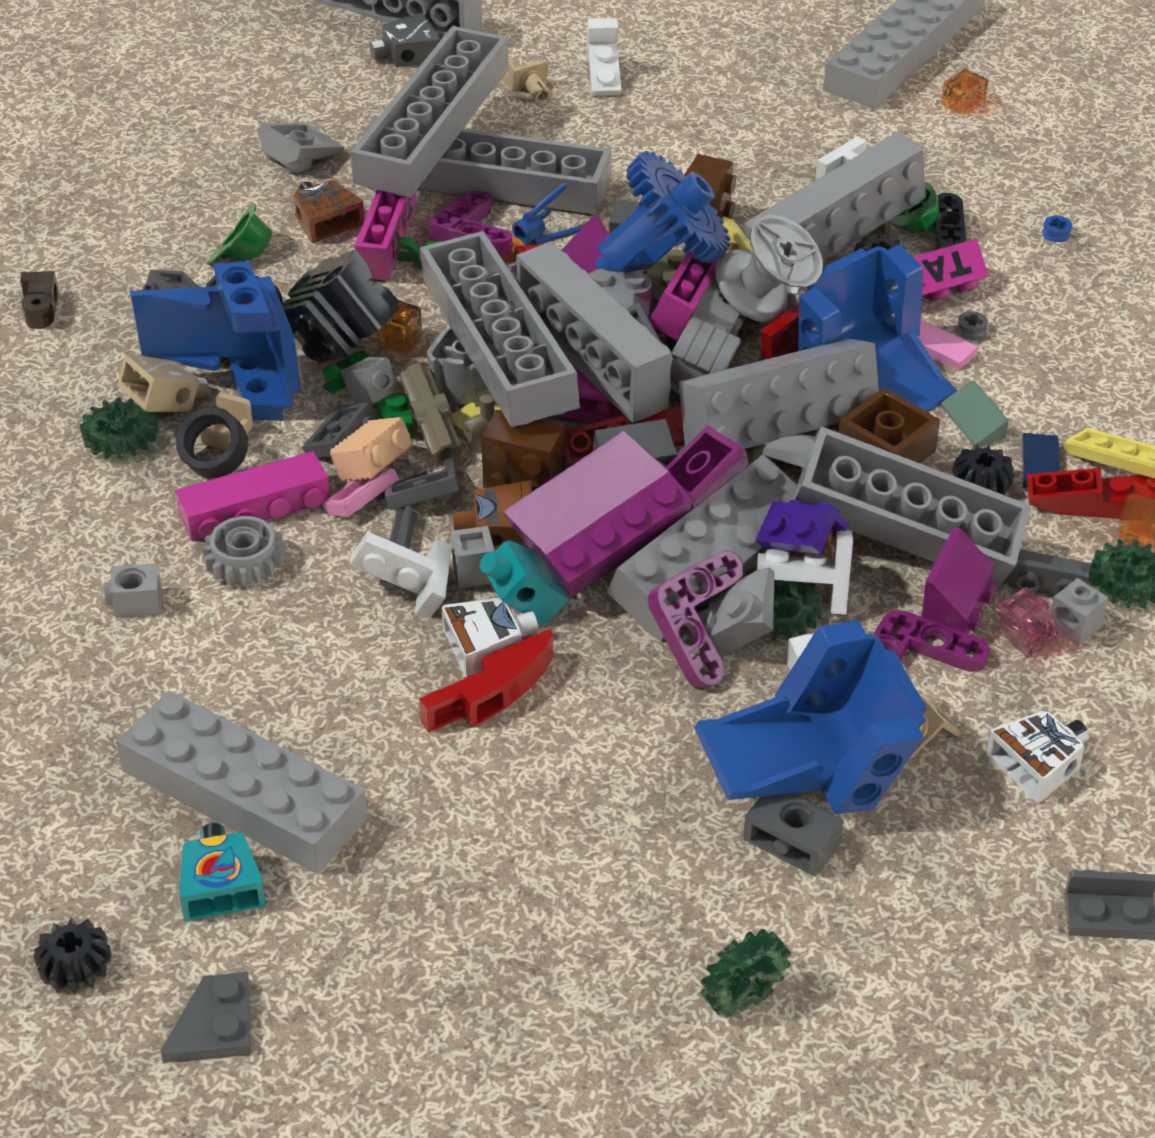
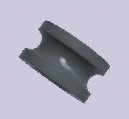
M976 311L964 312L958 317L957 333L968 340L981 339L986 335L988 319L985 315Z

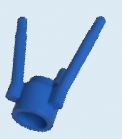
M567 183L561 184L532 210L523 214L522 219L512 225L514 236L519 238L523 244L528 245L531 242L535 245L543 244L551 240L577 234L583 227L579 226L543 235L546 227L542 219L550 214L551 211L546 209L542 213L539 212L567 189Z

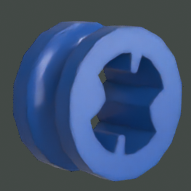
M1050 216L1044 221L1042 234L1049 241L1065 242L1071 236L1072 222L1063 216Z

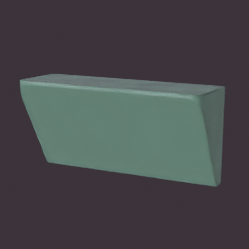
M976 381L967 383L941 402L940 406L973 446L974 444L982 446L1006 438L1007 418Z

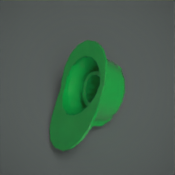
M925 182L926 198L891 220L895 227H903L910 232L929 230V226L935 222L939 215L938 197L930 183Z
M253 204L245 211L231 234L217 247L206 262L208 265L222 254L239 261H246L260 256L270 241L273 232L255 214L257 205Z

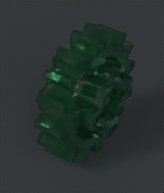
M120 397L116 398L115 402H111V404L104 400L102 401L103 407L92 406L90 408L91 415L85 414L82 416L83 423L80 424V431L84 447L91 448L93 455L103 452L104 459H108L112 454H117L119 460L123 459L125 453H130L133 457L137 456V449L148 450V442H156L157 440L156 433L159 432L155 412L145 411L139 405H136L135 401L131 398L126 403Z
M1121 539L1117 540L1116 547L1105 543L1103 551L1096 550L1094 559H1092L1089 575L1092 576L1091 585L1100 586L1099 592L1104 595L1110 594L1112 596L1111 603L1113 604L1119 600L1125 601L1126 608H1130L1133 602H1138L1141 608H1146L1148 600L1155 604V553L1151 551L1152 544L1140 547L1138 546V541L1134 539L1131 545H1126Z
M774 580L773 631L769 632L771 633L772 640L776 641L779 635H784L789 641L793 633L801 636L807 633V628L816 629L817 619H821L823 604L821 603L822 593L815 592V583L804 584V582Z
M761 929L756 936L751 931L747 932L742 942L739 943L736 939L731 941L723 951L717 954L719 961L707 966L706 970L710 975L701 979L700 983L704 988L700 991V994L717 1015L724 1013L727 1017H731L737 1009L742 1012L751 1003L757 1006L774 992L773 984L783 981L785 978L781 971L790 967L791 963L787 958L791 955V952L774 931L768 933L765 929Z

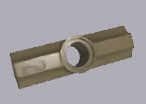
M420 363L411 364L405 371L400 373V379L409 400V409L417 433H422L432 461L443 462L449 458L455 459L456 456L461 454V445L452 425V415L447 398L444 393H439L428 365L424 366Z

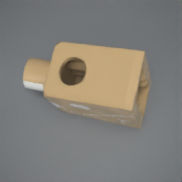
M125 353L117 386L145 411L189 412L192 409L195 398H204L207 395V380L196 377L179 362Z

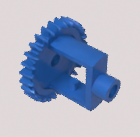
M649 151L641 152L628 166L626 178L630 180L628 186L634 188L632 195L635 197L643 196L638 203L640 207L597 246L602 255L595 261L597 269L615 271L617 273L647 270L653 267L674 246H679L683 242L686 245L683 252L685 254L692 252L693 259L699 258L701 262L706 261L707 263L718 260L729 250L731 238L727 235L728 229L722 225L724 223L723 219L716 215L718 213L717 209L709 205V202L715 197L710 185L695 172H691L685 177L680 168L676 170L671 161L667 163L663 156L660 155L658 157L655 152L651 154Z

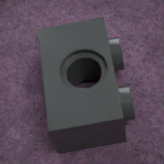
M794 793L762 796L745 815L743 840L816 877L841 845L844 820L836 817L828 810L821 809L799 798Z

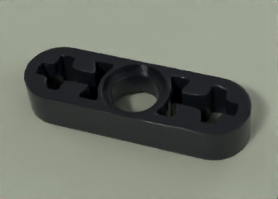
M953 193L937 195L939 215L934 222L936 250L966 242L963 200ZM946 206H950L951 211H946ZM943 224H951L954 225V227L945 226ZM947 238H953V243H949Z

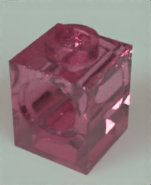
M1027 587L995 606L1005 638L1027 657L1060 638L1049 603Z

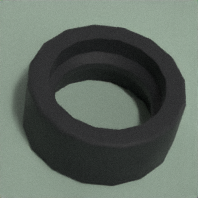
M214 406L205 407L189 414L181 423L176 435V449L181 460L198 475L208 478H219L234 472L243 463L248 451V436L243 425L227 410ZM222 424L226 426L231 433V440L226 451L212 461L198 459L194 453V444L200 433L212 425Z

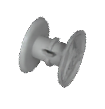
M767 214L758 218L751 228L750 245L753 252L746 250L730 251L723 254L716 265V279L720 291L728 303L742 315L761 322L776 320L785 311L788 296L785 285L805 288L818 281L823 269V259L819 248L805 229L795 221L782 215Z

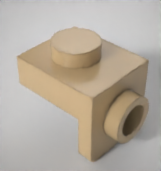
M219 392L216 396L217 407L225 409L243 425L248 434L253 428L250 401ZM222 424L212 425L201 432L202 444L226 450L231 440V433Z

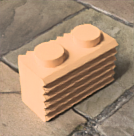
M403 418L370 420L360 427L359 430H355V433H351V436H347V439H343V442H339V445H335V448L331 449L330 455L343 482L346 480L350 482L352 479L354 481L357 479L362 480L363 478L367 480L368 478L373 479L407 452L413 444Z

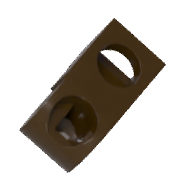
M55 271L21 272L20 282L24 296L21 305L25 323L32 329L46 328L53 323L56 313L59 290Z

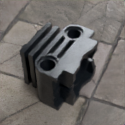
M356 250L347 252L337 258L330 257L324 259L315 269L308 270L289 290L288 296L290 299L282 303L295 339L301 344L304 354L313 361L321 363L350 356L354 352L351 348L358 347L362 343L360 339L367 338L376 333L399 309L396 305L399 300L387 287L378 281L372 284L369 282L373 275L366 261Z

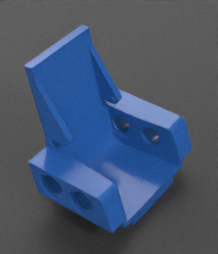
M901 244L889 250L883 247H875L869 251L859 249L823 267L818 281L807 286V291L799 295L798 351L845 339L875 343L879 391L886 388L926 412L941 405V402L957 391L945 379L917 337L920 335L923 268Z
M250 262L214 263L217 286L130 291L141 356L176 361L185 366L210 371H217L221 368L219 357H227L229 371L238 396L250 401L252 420L284 421L283 410L293 407V394L301 392L295 337L271 276L256 278Z
M859 620L819 627L774 695V698L718 719L698 720L694 727L727 800L806 791H823L834 814L874 810L923 740L924 736L919 728L925 722L923 714L927 708L895 651L886 650L877 636L866 634Z

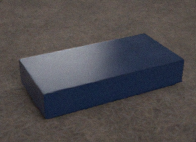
M1023 433L1021 440L1022 485L1024 488H1028L1027 475L1060 472L1059 439L1057 435Z

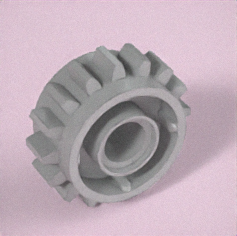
M252 516L234 517L220 523L214 528L211 535L205 537L206 545L202 546L207 572H213L215 580L223 579L227 581V585L240 584L247 586V584L256 582L258 584L262 583L263 579L275 575V568H282V558L286 557L281 531L275 532L272 523L268 524L266 521Z

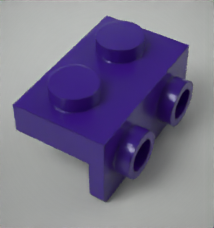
M790 500L789 503L772 501L755 541L763 548L821 554L830 531H846L849 523L838 514L839 510L829 503L819 502L817 505H812L798 500Z

